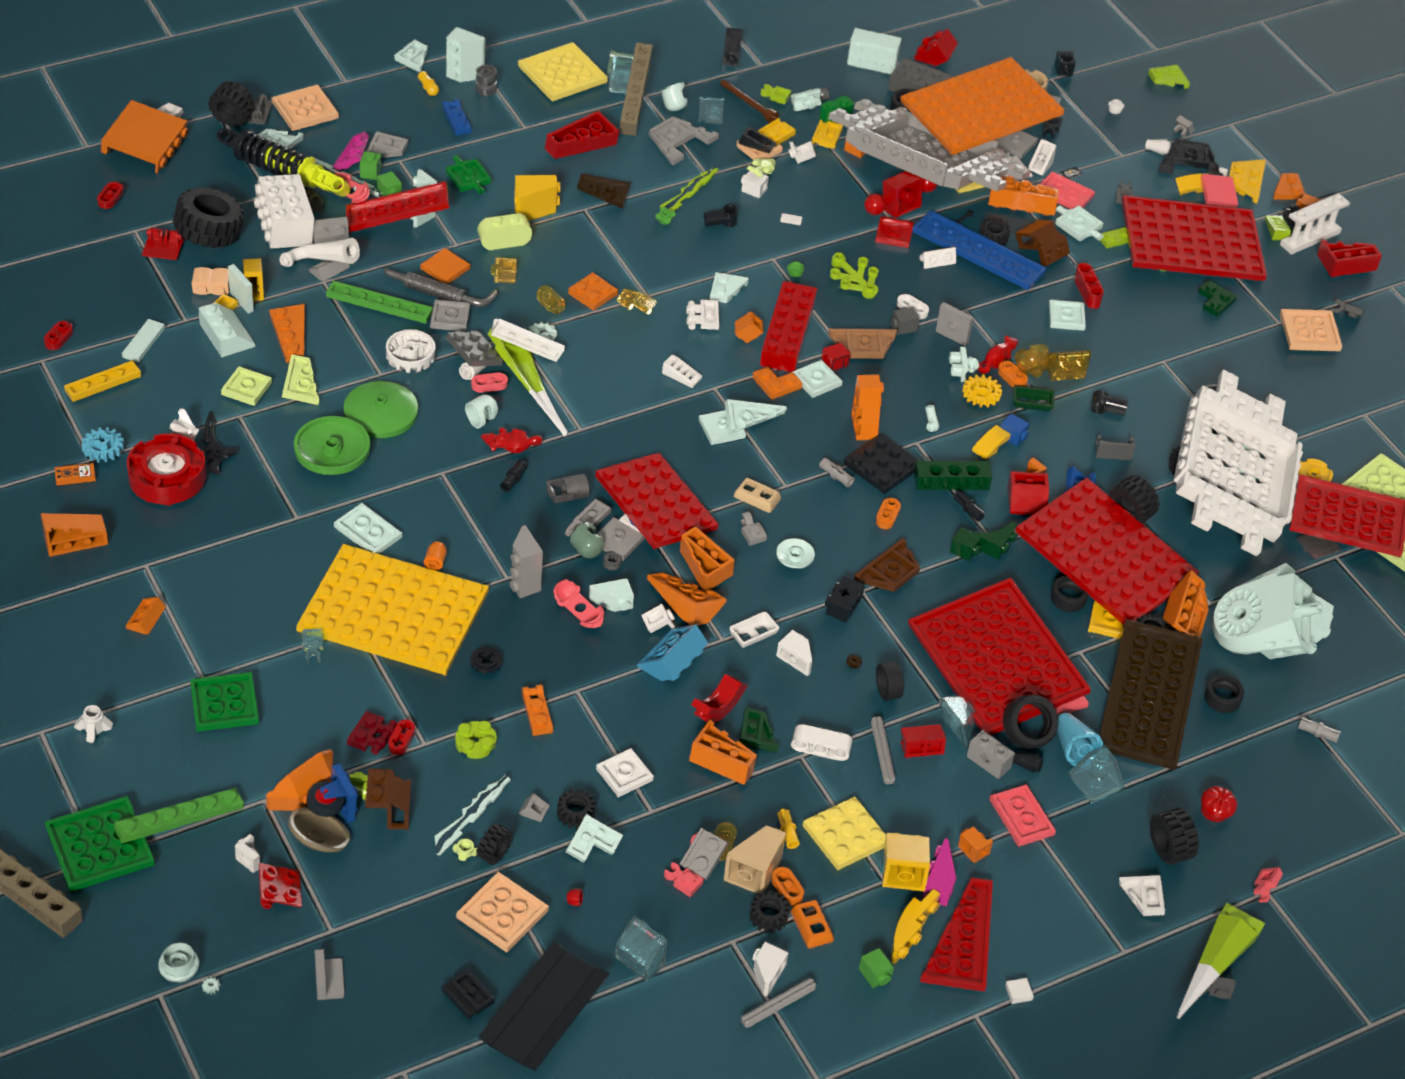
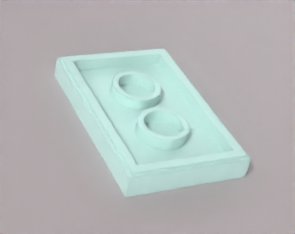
M363 503L334 522V527L362 549L380 554L402 538V532Z

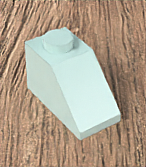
M627 578L594 584L589 587L590 602L613 612L633 608L634 594Z

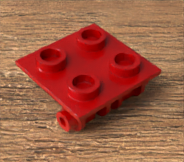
M153 227L147 229L146 235L148 238L142 256L177 260L184 241L183 235L174 230L169 231V229H166L165 234L164 229H161V231Z
M259 863L260 904L263 908L270 909L274 902L302 907L300 872L298 870Z

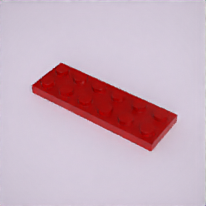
M445 181L346 205L348 231H359L381 224L448 209L450 206L447 183Z

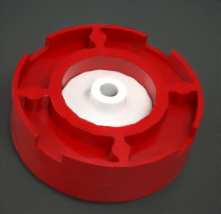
M158 434L153 436L154 440L144 444L143 441H140L131 449L127 457L129 485L133 492L146 502L165 505L180 503L195 496L205 484L206 466L204 452L197 447L195 441L178 434Z

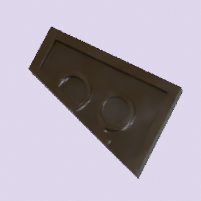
M581 174L577 189L623 209L631 183Z

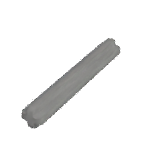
M880 716L873 717L871 725L883 780L887 785L894 784L895 774L883 720Z
M812 978L804 980L741 1017L742 1024L746 1028L751 1027L814 991L816 983Z

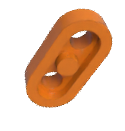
M1003 361L999 364L998 374L1011 387H1026L1028 377L1014 363Z
M887 498L882 502L876 516V525L878 527L890 529L894 526L901 508V503L897 499Z
M786 867L776 868L772 873L771 881L780 896L785 897L784 901L787 900L789 905L800 904L804 896L803 887L790 869Z

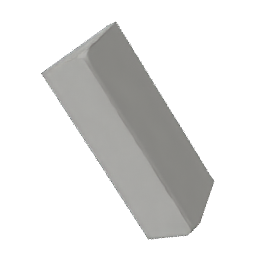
M324 260L311 267L309 271L320 281H326L348 269L350 265L348 263Z

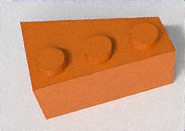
M857 375L851 410L856 440H872L878 436L880 406L882 404L881 393L884 392V384L880 382L879 375Z

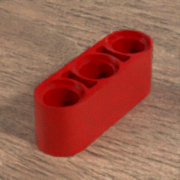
M1080 263L1077 266L1074 278L1075 284L1085 304L1089 308L1097 309L1101 306L1104 290L1092 266L1087 263Z

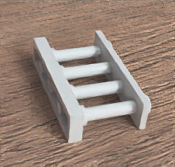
M1338 193L1289 214V217L1295 222L1292 236L1282 239L1280 245L1290 254H1294L1322 240L1340 234L1342 228L1335 223L1339 209L1349 206L1350 202ZM1330 214L1329 220L1325 221L1326 216ZM1318 219L1317 225L1313 226L1314 220ZM1306 224L1305 229L1300 232L1302 225Z

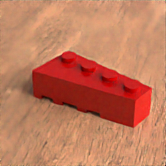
M598 110L547 134L544 149L554 159L614 146L617 145L619 130Z

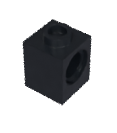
M1057 51L1055 59L1057 76H1073L1076 64L1073 51Z

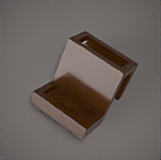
M1038 220L1015 233L1019 249L1038 250L1042 266H1048L1070 254L1067 238L1064 234H1060L1053 226L1055 225L1054 221ZM1021 236L1033 238L1023 243Z
M368 768L365 808H387V829L409 830L411 780L407 779L405 781L395 776L394 771L390 769ZM393 806L404 811V824L392 823Z

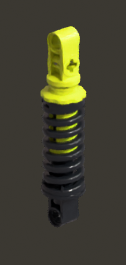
M221 128L217 132V139L226 147L234 150V157L237 160L246 161L277 176L300 174L304 187L307 185L311 188L319 187L340 197H345L350 192V185L346 181L324 170L323 166L317 164L313 157H305L304 154H298L295 150L291 151L290 148L283 147L279 143L275 144L272 140L268 141L267 138L260 137V135L255 134L249 129L244 130L241 134L228 128Z

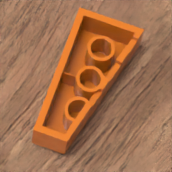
M1007 175L1006 177H1001L1002 180L1007 182L1004 189L998 192L990 190L988 205L1055 216L1059 195L1058 189L1041 184L1034 186L1028 180L1017 181L1014 180V177Z

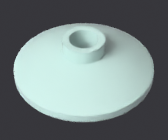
M793 538L781 542L777 547L776 555L778 560L785 566L803 568L813 562L815 552L808 542Z

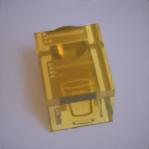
M496 258L495 265L491 267V275H494V282L515 284L517 259Z

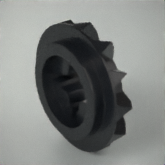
M490 647L479 648L470 657L471 667L475 668L476 672L482 671L484 675L486 672L493 674L495 670L500 669L502 655L496 649ZM490 659V663L486 662L483 664V660L487 661Z

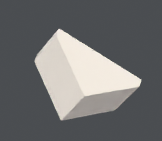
M1041 139L1028 169L1043 176L1053 164L1057 145Z

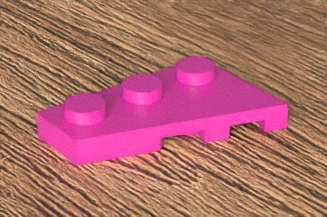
M365 131L352 137L333 165L336 171L343 168L347 169L352 164L361 161L369 137Z

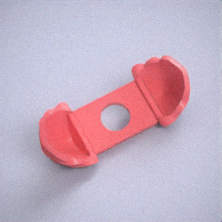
M343 172L334 173V175L342 178L350 185V190L356 187L354 193L350 194L349 192L345 196L352 199L353 203L362 202L368 198L369 187L366 182L361 185L352 181L349 174L346 175Z
M565 579L557 583L554 588V597L559 606L567 608L581 621L580 624L582 626L597 628L602 625L604 610L601 606L595 608L579 593L580 587L575 585L574 582ZM580 603L586 605V609L583 612L575 610V607Z

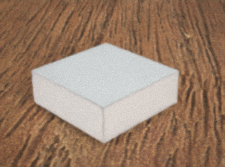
M1027 978L1006 981L1005 987L1012 1004L1033 1000L1034 996Z

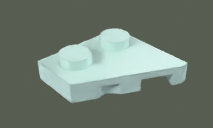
M413 40L395 54V61L421 72L428 46Z
M265 129L258 135L267 138L268 141H274L275 144L279 143L283 147L291 149L303 140L304 134L298 133L297 136L288 135V131Z
M716 272L710 300L728 303L734 295L740 292V288L743 285H748L749 278Z

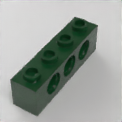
M916 461L914 479L916 490H990L992 473L989 461Z

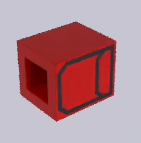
M840 342L823 348L821 360L834 372L849 366L851 354Z

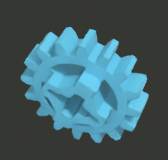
M99 427L98 431L92 429V434L86 433V438H82V451L85 457H90L91 461L95 458L97 462H100L101 459L107 462L109 458L115 460L114 456H120V451H124V440L121 438V433L116 434L115 429L109 431V427H106L105 430Z

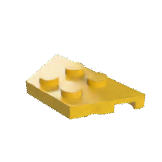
M1266 160L1232 162L1229 177H1233L1235 191L1242 196L1247 194L1253 198L1252 202L1257 203Z

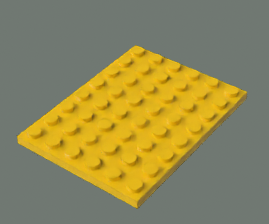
M343 544L296 625V631L447 675L489 592V586Z

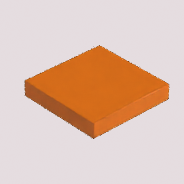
M446 248L421 264V270L447 285L470 269L468 262Z

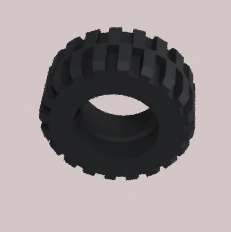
M208 187L190 188L184 191L178 198L173 224L177 232L183 235L187 241H192L193 244H200L202 247L222 248L226 245H231L238 239L244 212L240 203L225 192L222 193L220 190H213Z

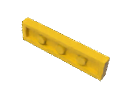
M132 360L64 385V389L72 402L139 378L141 377V371Z

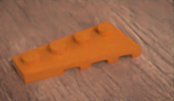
M305 304L269 310V315L286 363L290 362L292 354L304 357Z

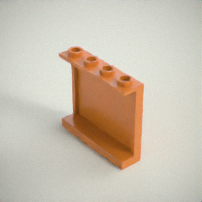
M131 100L101 139V152L108 154L113 148L156 164L155 173H158L161 168L165 167L168 158L173 156L176 147L179 148L183 137L186 138L189 131L187 120Z

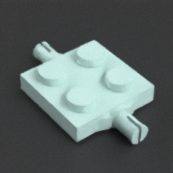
M1059 205L1056 208V211L1062 214V216L1056 219L1055 224L1077 240L1082 241L1088 236H1093L1098 241L1103 238V234L1098 232V230L1102 229L1103 222L1082 207L1077 206L1074 209L1066 210Z

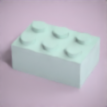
M855 28L851 37L847 65L891 74L898 64L901 38Z

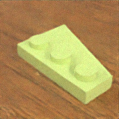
M292 354L282 397L318 405L319 396L316 392L317 387L313 379L310 358Z

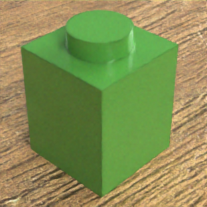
M364 151L360 161V177L377 180V176L381 172V154Z
M393 172L377 176V190L382 192V196L402 192V183Z
M880 948L861 956L859 970L872 988L886 985L891 980L894 967Z

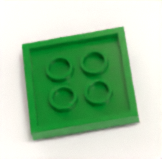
M252 672L190 679L196 732L259 724Z

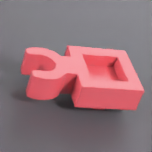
M671 863L670 869L674 872L664 871V877L670 881L674 880L673 886L689 897L703 885L704 879L688 868L681 871L676 863Z

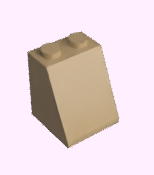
M766 825L729 851L726 858L724 881L757 894L765 892L772 879L773 871L778 867L782 859L786 833Z

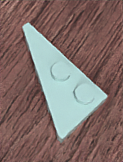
M727 399L725 409L729 433L783 415L787 407Z

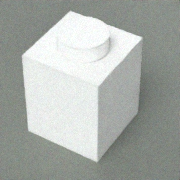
M749 171L741 179L742 192L760 198L767 190L769 176L763 174L762 177H759Z

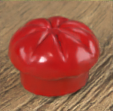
M1212 786L1206 789L1201 796V812L1211 821H1224L1234 815L1237 810L1235 796L1230 790L1221 786Z

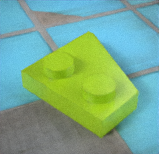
M1178 65L1150 68L1148 71V75L1155 84L1174 86L1176 83L1183 84L1184 88H1189L1190 82Z

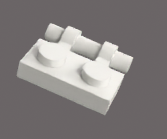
M700 300V304H695L694 301L688 302L686 312L688 314L687 324L690 330H694L696 324H701V329H719L718 300Z

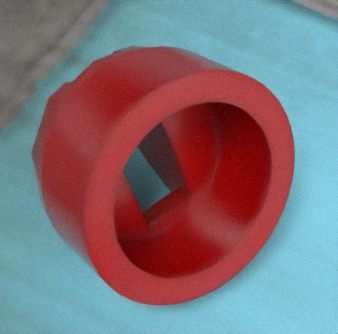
M582 889L568 891L566 895L567 902L572 906H581L583 900Z

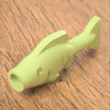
M772 158L754 159L752 164L757 167L748 166L747 169L762 177V172L772 174L776 162Z

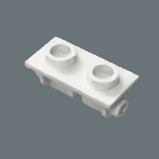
M956 247L923 252L920 255V261L924 262V269L956 264Z

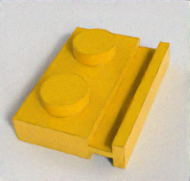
M778 118L757 132L775 141L776 147L794 136L796 129L785 122H781Z
M820 119L812 138V144L819 143V146L835 149L843 131V125L830 121L825 123Z

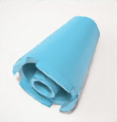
M1063 713L1058 716L1057 734L1066 760L1073 766H1084L1091 763L1090 759L1094 756L1097 758L1103 749V741L1100 736L1070 713Z

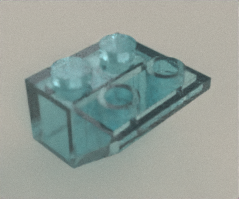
M613 56L609 83L610 92L626 93L633 58Z
M634 916L616 943L615 957L648 982L665 966L667 940L662 934L656 933L645 921Z

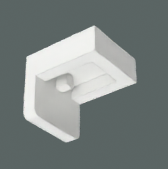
M793 141L789 142L791 146L789 153L792 159H796L797 163L816 156L811 141L795 147Z

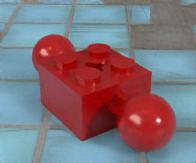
M905 171L884 180L883 196L880 194L869 195L864 202L865 210L871 215H879L885 211L894 218H897L920 208L922 192L929 193L934 191L937 184Z

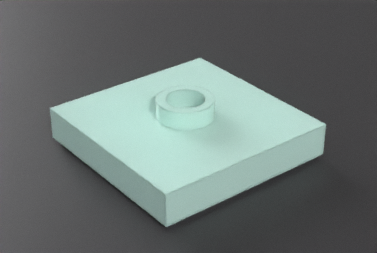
M726 410L699 415V422L711 445L746 438L744 429L729 433Z

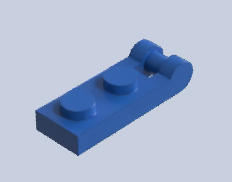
M453 99L451 102L442 101L443 111L454 134L471 133V126L460 105L459 99Z

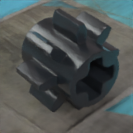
M1291 205L1289 209H1285L1284 220L1288 221L1287 225L1295 226V222L1289 217V214L1298 211L1299 206Z

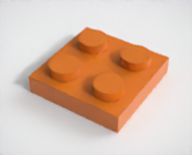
M591 273L569 287L568 294L594 311L617 296L618 289L595 273Z

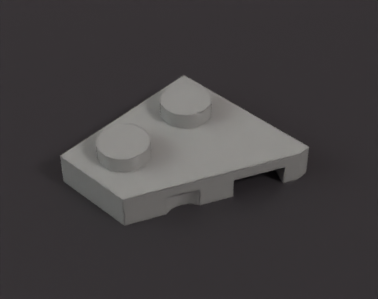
M376 131L367 152L381 154V158L403 156L408 146V139Z

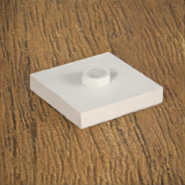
M632 748L596 764V770L618 797L653 781L654 776Z

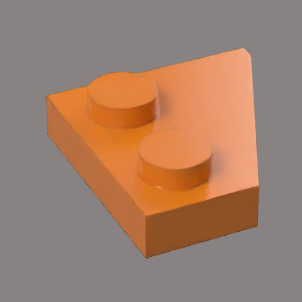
M1282 173L1273 200H1298V198L1301 199L1305 191L1298 173Z

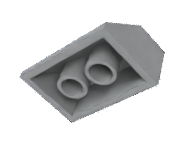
M526 525L521 527L513 544V552L511 554L512 568H510L512 580L510 581V587L513 592L517 593L519 598L540 592L542 581L543 551Z

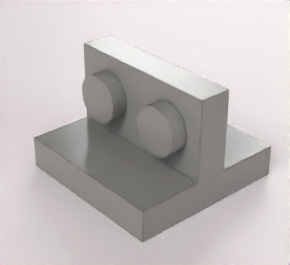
M347 217L314 220L312 238L314 244L349 239Z

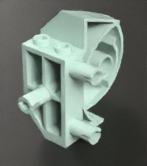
M1284 563L1226 593L1216 606L1212 628L1219 644L1232 653L1252 654L1261 652L1269 659L1305 653L1313 654L1317 650L1315 648L1317 645L1311 641V615L1322 614L1323 610L1319 609H1323L1320 601L1312 598V588L1295 574V570L1291 566Z

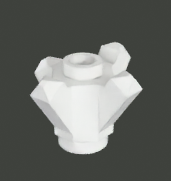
M181 408L178 411L180 418L178 420L174 419L170 424L171 434L182 435L194 441L199 433V429L193 425L186 410Z
M90 705L84 709L83 715L75 722L74 728L80 731L85 729L87 732L86 741L93 743L96 740V735L102 731L111 730L113 723L103 715V711L98 706Z

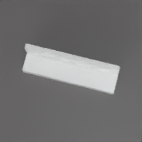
M494 319L491 335L555 362L564 352V345L502 319Z

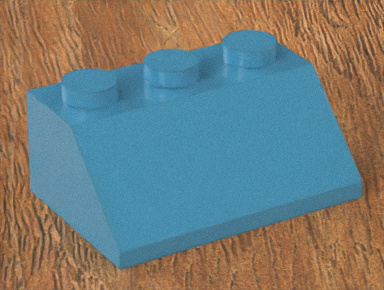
M696 624L671 629L640 660L637 666L660 681H674L680 677V672L692 664V660L703 653V648L708 642Z

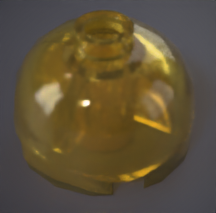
M1035 344L1031 345V349L1026 351L1025 348L1019 350L1014 356L1017 367L1026 375L1039 377L1050 366L1051 356L1046 345Z

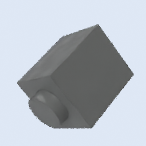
M909 307L894 310L890 322L892 328L897 329V334L900 335L918 331L920 318L915 309Z

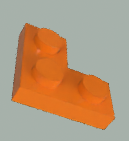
M769 367L753 372L752 376L771 400L799 390L803 384L793 372L777 377Z

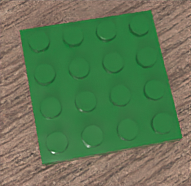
M128 796L44 822L70 892L155 865L145 837L121 843L114 829V822L136 816Z

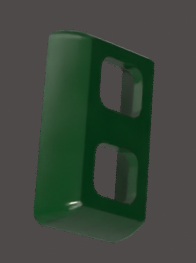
M1014 386V406L1023 409L1051 411L1054 407V391ZM1019 398H1026L1029 402L1019 401ZM1043 400L1046 401L1047 404L1036 403V401Z

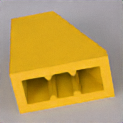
M261 258L243 259L244 276L252 284L253 301L264 300Z

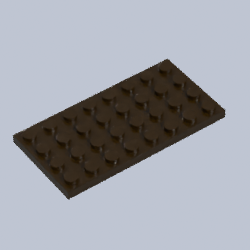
M1126 619L1099 735L1103 741L1102 752L1176 770L1203 638Z

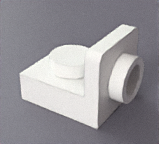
M662 604L641 615L650 633L667 624L671 629L675 627L672 621L675 619L670 609L666 610Z
M249 834L247 837L240 839L235 845V858L251 872L255 873L259 870L260 855L254 849V837Z

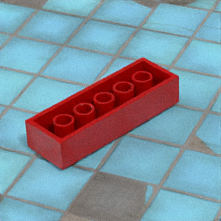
M783 281L762 348L760 366L787 372L796 370L815 306L817 288Z

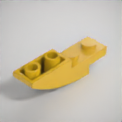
M933 889L921 902L913 898L905 908L895 931L891 952L892 963L895 964L900 958L904 959L909 953L910 947L912 945L916 946L921 940L922 926L927 921L928 915L930 913L934 914L940 906L938 902L940 893Z

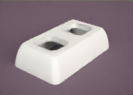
M762 612L730 626V633L739 645L745 648L776 634L779 626L767 612ZM764 626L768 631L759 634L755 628ZM748 633L751 639L744 642L739 635Z

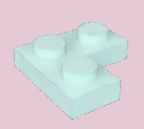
M586 814L566 853L583 863L593 845L612 855L623 835Z

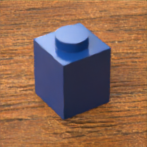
M1010 414L1001 423V428L1011 434L1008 441L1018 446L1028 438L1030 423Z

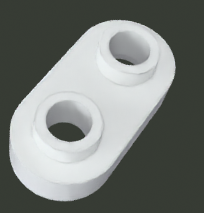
M902 294L897 299V307L899 309L913 307L920 319H925L928 316V305L913 296Z

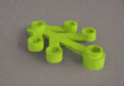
M838 252L832 256L831 264L835 268L831 269L830 278L834 280L841 279L840 287L844 290L861 291L862 295L869 299L875 297L878 293V287L874 284L875 278L878 277V268L870 267L868 269L869 279L866 282L863 279L865 268L868 266V259L866 257L858 258V271L856 272L846 262L844 254ZM837 268H843L848 274L841 273Z

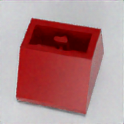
M948 29L939 30L933 36H927L921 41L922 44L916 49L917 52L913 58L937 66L949 60L958 42Z
M1010 472L1007 486L1010 514L1034 515L1048 505V474Z

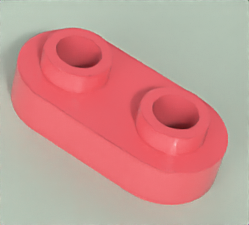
M503 373L480 374L474 376L471 380L472 389L479 393L504 390L508 385V378Z

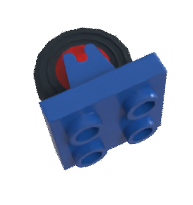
M341 764L332 766L331 782L324 781L312 785L308 790L306 801L312 813L322 817H329L341 812L346 823L355 821V812L358 810L356 799L359 795L357 788L350 783L348 772L343 770Z

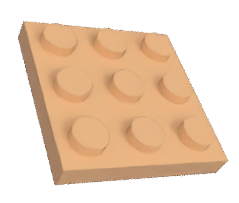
M318 85L272 97L273 105L292 131L338 118V112Z
M1281 309L1280 317L1289 350L1341 351L1342 343L1331 310Z
M498 872L456 913V918L507 953L548 912L549 906Z

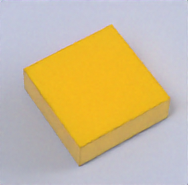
M222 294L213 302L230 310L238 306V300Z

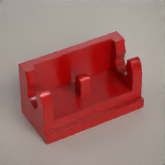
M940 724L901 728L903 740L900 743L905 758L945 753L946 737Z

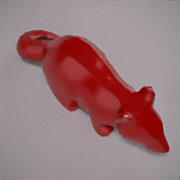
M1005 336L1003 343L995 345L988 350L985 360L979 363L978 371L981 374H986L991 370V366L997 369L999 364L1005 359L1010 360L1012 358V350H1015L1019 340Z
M500 428V434L485 433L481 435V438L491 447L492 451H495L498 447L512 453L524 452L531 445L538 446L543 441L541 436L528 438L525 431L518 429L507 432L505 428Z

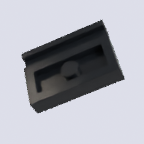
M468 969L449 980L448 984L441 986V991L468 1020L495 1003V998Z

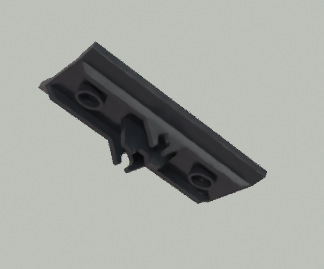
M553 942L481 1032L479 1039L524 1067L536 1071L607 979L609 972L590 965Z

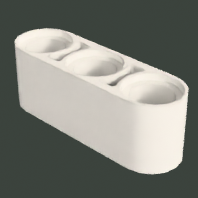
M801 724L795 727L791 747L799 752L844 761L849 758L853 740L844 733Z

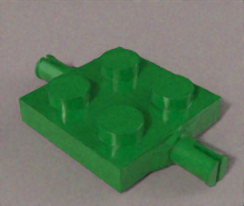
M455 155L453 161L456 164L446 167V174L460 192L475 189L479 195L483 194L484 189L481 186L491 184V177L477 159L462 161L459 155Z

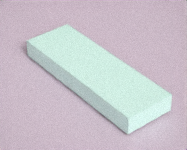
M148 319L122 352V358L139 363L164 331L165 324Z

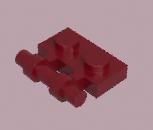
M366 711L347 738V745L364 752L370 746L372 747L371 752L377 755L380 750L385 748L386 741L393 733L397 722L390 720L388 724L384 725V717Z

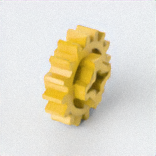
M975 375V378L970 376L969 380H965L963 385V397L967 398V402L972 401L974 406L979 404L981 408L983 405H986V407H989L990 404L995 405L996 402L1000 401L1002 394L1001 384H997V380L992 381L991 376L985 378V375H982V377Z

